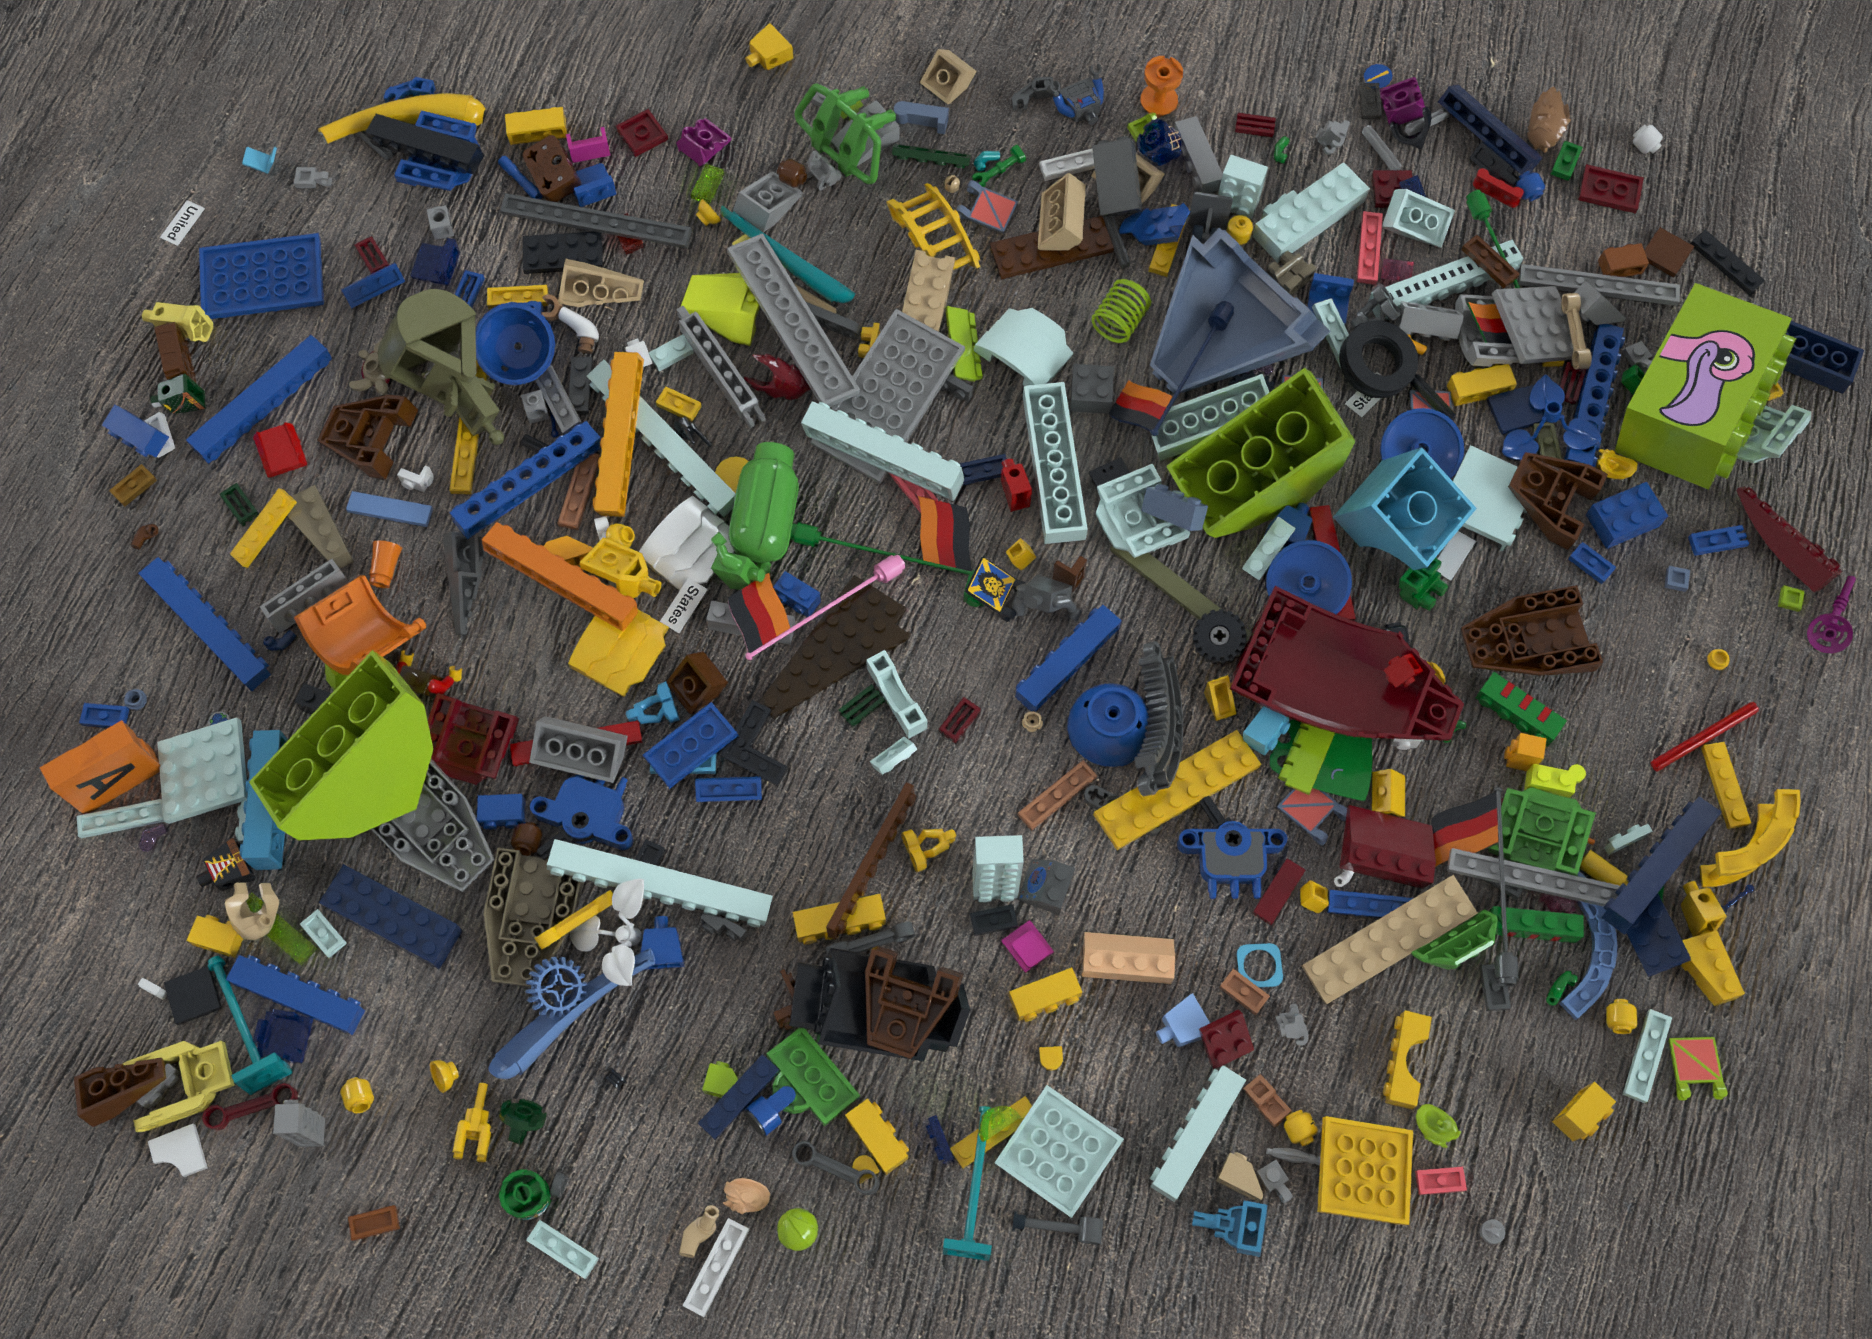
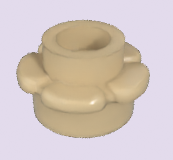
M1034 711L1026 713L1024 719H1022V726L1027 728L1029 732L1041 729L1043 726L1041 715Z

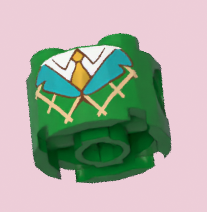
M520 1169L512 1172L504 1179L501 1191H499L501 1206L508 1214L519 1220H532L538 1218L549 1207L551 1192L548 1183L539 1174L531 1170Z

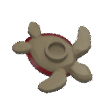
M381 341L375 345L374 351L370 354L366 350L359 351V356L365 360L361 369L363 379L349 382L352 390L365 391L374 386L380 396L388 395L387 383L390 378L387 379L378 360V347Z

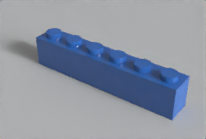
M1104 605L1099 609L1094 608L1089 613L1088 619L1084 623L1080 622L1074 628V633L1070 637L1066 636L1060 642V647L1056 651L1052 650L1045 657V662L1041 666L1038 664L1030 672L1031 676L1027 680L1022 679L1017 684L1015 698L1030 711H1038L1120 629L1122 620Z
M248 954L247 958L241 955L237 957L226 978L228 982L353 1036L365 1012L359 1006L361 1002L351 997L344 1000L340 998V993L329 988L327 992L319 989L321 985L308 980L307 983L299 980L300 976L288 971L287 975L279 972L281 968L268 963L267 966L260 964V959Z

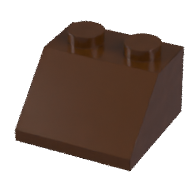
M702 651L686 655L667 680V684L691 715L718 697L728 684V681L705 652Z

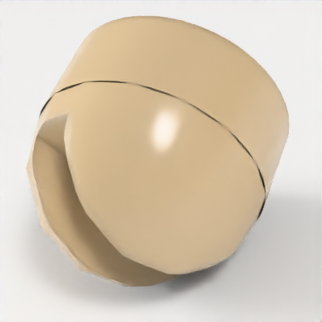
M949 175L944 182L946 191L950 193L957 192L960 188L959 178L955 175Z

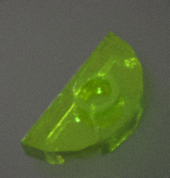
M995 1106L988 1109L981 1117L980 1130L978 1131L981 1142L986 1141L1021 1116L1016 1110L1008 1106Z

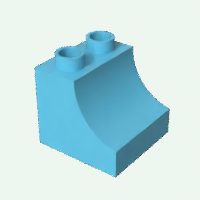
M1421 447L1382 460L1333 518L1359 547L1368 546L1381 549L1400 559L1412 570H1418L1430 565L1477 508Z

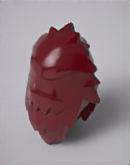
M753 354L752 356L757 361L767 365L773 372L771 382H764L744 376V379L753 389L765 392L776 399L783 397L786 400L793 401L802 397L811 389L795 364H789L783 359L769 354Z

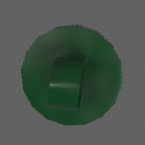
M512 1099L502 1103L499 1117L502 1122L511 1127L508 1141L521 1145L527 1131L539 1130L544 1126L547 1113H543V1107L533 1101L519 1099V1103H511Z

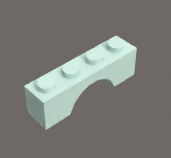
M884 650L866 660L867 670L908 739L926 730L927 719L917 702H914L905 690L896 667L887 652Z

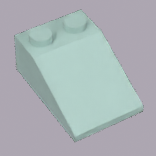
M1397 189L1393 193L1382 228L1441 248L1455 210L1408 189Z

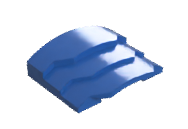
M421 110L415 124L416 126L478 144L475 138L477 127L475 123ZM409 157L408 161L400 160L394 176L396 181L400 183L451 191L454 186L467 183L472 174H464L450 167L444 168L434 162L428 163L418 157Z

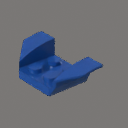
M1185 203L1179 206L1152 209L1151 211L1149 208L1143 209V212L1135 213L1124 219L1119 232L1120 234L1132 233L1145 246L1178 242L1190 210Z

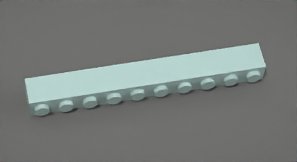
M603 360L587 377L592 381L589 385L597 393L601 391L604 394L602 398L606 402V399L609 398L608 380L611 378L612 370L610 365ZM639 397L635 432L640 431L643 434L641 439L649 447L653 444L657 448L654 452L662 460L665 457L669 461L667 465L675 474L679 471L683 475L680 479L688 487L693 485L696 488L694 493L702 501L706 499L709 502L707 507L715 515L719 512L725 517L733 509L736 495L734 491Z
M554 839L547 862V870H550V873L562 877L566 874L573 876L572 879L579 882L593 881L594 885L602 888H607V886L617 887L626 881L639 878L644 879V899L654 897L660 899L661 903L673 905L674 902L681 904L682 908L694 911L697 908L704 910L703 913L707 915H724L725 919L729 921H747V925L752 927L765 926L773 897L764 893Z

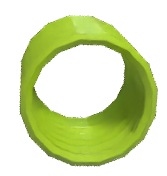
M1116 280L1109 293L1106 294V298L1102 300V304L1098 306L1095 314L1092 315L1093 327L1100 335L1112 342H1127L1131 334L1134 333V329L1137 328L1138 323L1141 322L1142 317L1145 316V312L1151 307L1152 301L1149 294L1143 287L1131 280ZM1125 284L1135 289L1145 300L1146 306H1144L1141 299L1134 292L1117 285ZM1117 289L1132 295L1141 306H1137L1133 300L1119 293ZM1125 311L1130 312L1132 316H1129ZM1098 316H1101L1111 326L1124 330L1125 333L1116 332L1108 328L1100 321ZM1120 316L1127 318L1128 321H1125ZM1095 318L1099 325L1108 332L1114 335L1126 337L1123 339H1118L1105 334L1095 324Z

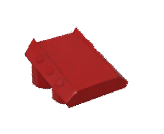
M284 422L282 425L261 432L256 431L253 439L268 478L307 466L306 457L300 445L301 441L293 424Z

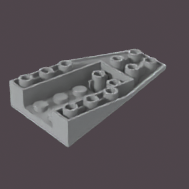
M432 759L429 763L417 809L371 829L401 861L462 892L495 860L467 798Z

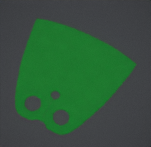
M1294 719L1289 721L1290 727L1287 731L1291 735L1290 742L1284 744L1278 740L1273 753L1270 755V767L1278 774H1280L1282 767L1278 765L1277 759L1280 756L1288 755L1291 746H1294L1293 741L1298 729L1301 728V722ZM1335 733L1312 788L1365 801L1372 773V739ZM1335 769H1343V771H1336V772L1334 773V776H1333L1334 779L1332 780V778H1331L1332 772H1333Z

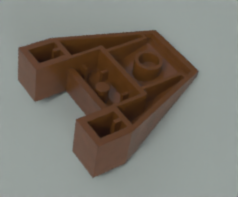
M384 395L333 406L317 441L367 476L386 479L394 461L382 450L394 425L411 427L418 409L405 396Z
M1525 452L1508 487L1548 540L1568 550L1577 541L1584 526V523L1565 514L1574 493L1592 500L1600 492L1608 474L1589 464Z
M875 946L871 950L865 970L867 1044L912 1059L957 997L964 974L941 967L937 971L933 987H929L892 975L899 952Z

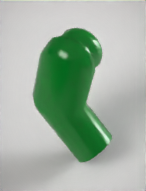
M1286 136L1281 137L1276 143L1274 150V160L1281 164H1284L1288 157L1287 154L1283 153V150L1290 142Z

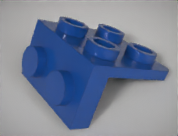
M599 163L576 171L581 180V186L575 187V192L573 193L580 207L617 195L611 175H608L604 164Z

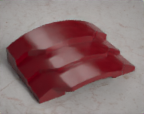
M437 693L427 720L433 745L431 759L448 777L477 785L487 777L496 779L502 758L504 759L510 739H513L520 718L497 710L492 711L471 705L456 698Z

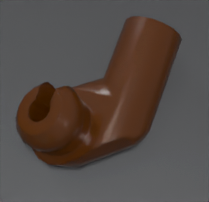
M148 524L140 527L130 546L140 550L145 540L157 536L159 532L157 525Z

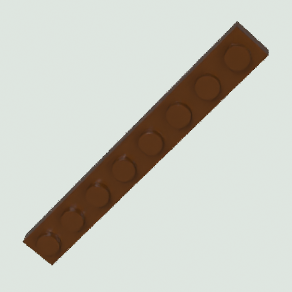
M906 782L826 926L828 937L836 940L839 933L843 934L849 915L855 913L859 897H863L867 890L868 880L875 876L879 860L885 858L889 842H893L897 835V827L899 824L902 825L904 823L908 807H912L915 803L914 785Z

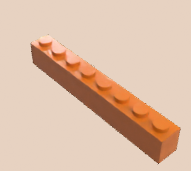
M496 522L482 539L485 552L623 632L638 614L637 603L632 597L622 595L615 587L607 586L596 576L584 573L579 566H572L560 555L555 556L544 546L534 544L527 536L515 533L508 525L503 526Z

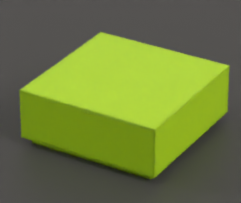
M1783 585L1780 591L1778 607L1799 612L1802 609L1805 591Z

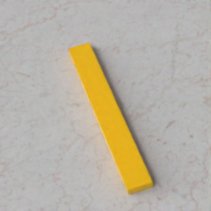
M476 360L477 373L475 376L478 378H484V380L486 381L487 374L482 370V368L479 366ZM460 417L449 491L451 494H472L479 434L473 436Z

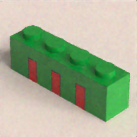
M1495 672L1492 673L1475 697L1482 706L1492 709L1500 718L1513 723L1519 731L1546 738L1547 747L1554 741L1567 722L1566 719Z
M1493 906L1489 912L1497 916L1496 935L1502 936L1501 907ZM1506 907L1507 936L1568 943H1577L1584 937L1583 915Z

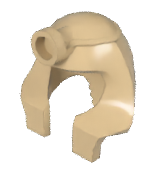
M235 883L233 896L225 900V908L230 923L237 934L243 939H259L267 935L272 929L279 906V899L272 890L271 883L259 884L264 903L262 908L256 913L250 911L247 905L248 890L246 883Z

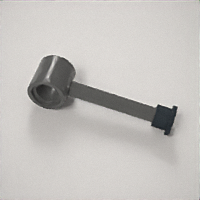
M1014 1211L1012 1231H1015V1229L1024 1230L1027 1227L1078 1234V1242L1101 1245L1103 1219L1080 1217L1079 1224L1026 1218V1215H1020Z

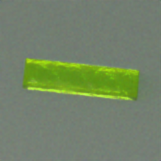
M252 892L246 900L250 911L253 913L258 912L264 903ZM276 913L274 924L267 936L302 966L318 948Z

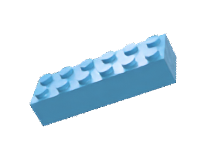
M280 730L253 731V738L249 742L250 751L252 752L251 759L247 763L250 774L249 780L246 781L245 785L248 795L243 807L246 817L245 822L242 823L244 839L243 844L240 845V856L255 870L282 869L285 832L277 827L249 783L288 741L287 737Z

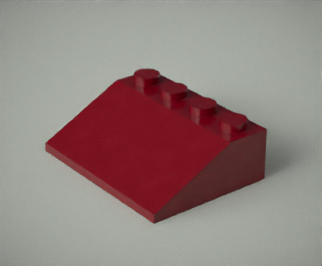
M1348 805L1340 869L1421 889L1433 883L1436 859L1432 825Z

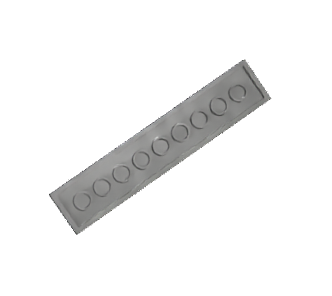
M763 233L728 247L727 253L817 400L831 407L860 394L858 385Z

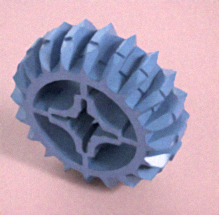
M551 957L550 962L547 959H543L542 966L540 964L534 966L537 973L529 972L533 980H526V984L531 985V989H526L525 993H532V997H529L527 1001L536 1002L532 1009L537 1010L540 1008L539 1015L544 1016L547 1013V1018L552 1019L554 1015L557 1019H561L563 1014L566 1016L571 1012L570 1009L573 1010L577 1007L575 1003L580 1004L583 1002L580 995L587 994L586 991H582V987L587 986V982H581L585 974H577L580 966L573 967L574 961L569 960L566 962L565 957H560L559 960L556 957ZM559 969L564 971L569 976L571 980L570 983H567L562 979V974H559ZM551 971L547 984L541 986L543 977ZM553 985L565 986L556 991L547 990V988H552ZM568 990H572L569 999L562 1004L565 993ZM541 993L549 994L551 1002H554V1007L545 1002Z

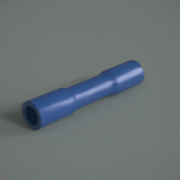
M502 156L498 160L499 166L508 175L512 176L531 198L542 199L543 195L539 189L518 170L517 166L507 156Z

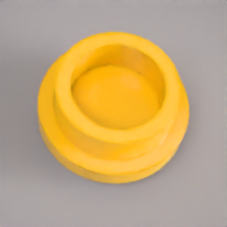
M1722 649L1712 650L1707 656L1708 664L1715 670L1725 669L1730 661L1728 653Z

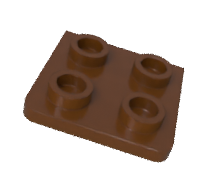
M785 969L780 970L783 982L791 1000H793L795 985L791 972L786 974ZM792 1004L773 1012L780 1030L783 1028L785 1030L793 1028V1026H789Z

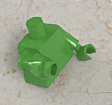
M720 532L711 538L717 547V556L711 569L730 589L741 590L754 581L762 582L767 573L770 574V562L755 565L748 557L729 553L726 546L723 545L727 541Z

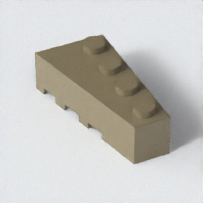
M314 485L291 496L297 503L286 517L326 562L333 559L339 569L353 563L354 560L317 487Z

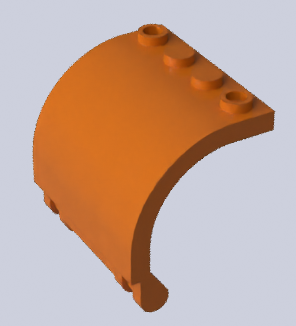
M360 575L294 617L303 637L315 654L331 669L343 675H349L372 650L384 657L426 629V623L421 618H417L412 624H405L394 618L379 602L365 575Z

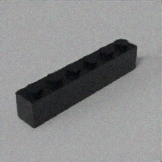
M375 114L366 130L370 142L376 147L382 146L395 153H405L411 158L418 157L428 163L440 164L444 168L457 169L464 174L470 173L474 175L484 157L478 144L379 114Z

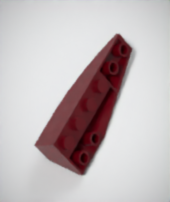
M1744 486L1736 490L1746 513L1767 546L1813 592L1820 591L1843 572L1839 568L1841 565L1835 559H1829L1824 554L1825 550L1820 545L1810 542L1782 516L1773 511V508L1767 502L1757 497V493L1752 488Z

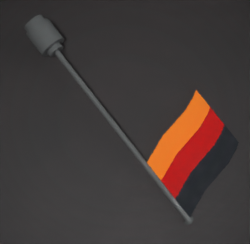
M1496 787L1493 793L1483 798L1436 814L1431 818L1436 859L1435 868L1448 862L1451 848L1479 853L1498 844L1503 952H1500L1499 956L1494 957L1495 980L1498 981V986L1512 987L1517 985L1516 981L1519 979L1518 957L1513 956L1512 952H1508L1501 792L1503 790L1501 787Z

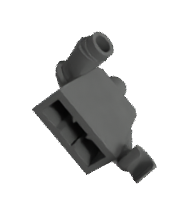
M1038 574L1030 582L1016 587L1017 593L1011 604L1012 610L1016 612V616H1023L1026 606L1030 609L1035 608L1047 613L1065 608L1068 612L1066 617L1077 622L1082 613L1081 610L1076 608L1075 603L1071 599V585Z

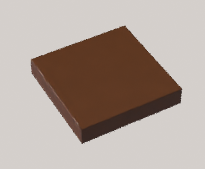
M1660 227L1644 251L1650 265L1674 278L1695 246Z

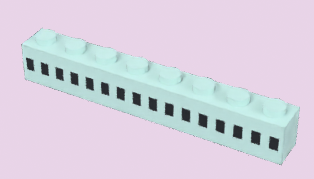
M1510 240L1499 244L1508 263L1515 270H1518L1524 258L1514 241ZM1496 246L1491 247L1499 254ZM1467 256L1385 288L1389 291L1393 302L1399 308L1401 301L1429 305L1432 301L1437 299L1443 300L1453 293L1459 294L1469 287H1478L1485 281L1494 279ZM1371 292L1368 302L1374 298L1373 292ZM1377 304L1372 310L1375 317L1380 316V304Z

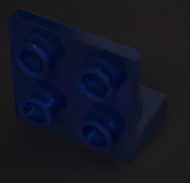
M448 238L446 244L442 247L422 243L410 274L411 278L449 286L460 255L456 240Z

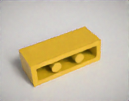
M563 107L505 114L506 132L510 145L537 142L550 135L555 136L557 139L567 138L566 118Z
M1495 364L1489 368H1476L1471 372H1457L1451 376L1447 388L1451 392L1454 406L1486 400L1489 396L1514 390L1517 383L1509 364Z
M1071 967L1009 991L1008 997L1018 1021L1024 1019L1025 1022L1037 1018L1038 1013L1045 1011L1048 1014L1056 1011L1058 1006L1064 1003L1067 1006L1077 1003L1083 992Z
M866 1099L845 1114V1117L884 1174L887 1175L908 1160L907 1152L909 1149L902 1139L898 1141L893 1133L896 1131L888 1120L886 1122L883 1121L880 1116L882 1111L875 1101L871 1103L869 1099Z

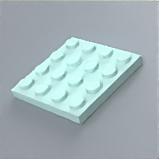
M237 717L157 742L164 822L170 824L247 800L248 793L245 788L247 775L242 723Z
M1046 1085L995 1161V1164L1072 1218L1124 1139Z

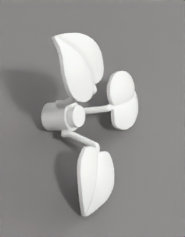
M640 878L619 884L612 896V906L615 910L620 911L619 917L626 925L619 927L616 932L599 930L600 919L595 915L570 931L573 945L578 950L584 952L591 951L597 945L599 940L598 934L615 936L618 942L622 943L612 947V952L604 956L602 970L607 979L623 986L632 985L635 957L632 949L629 947L637 945L641 940V931L627 920L634 918L642 905L644 879Z

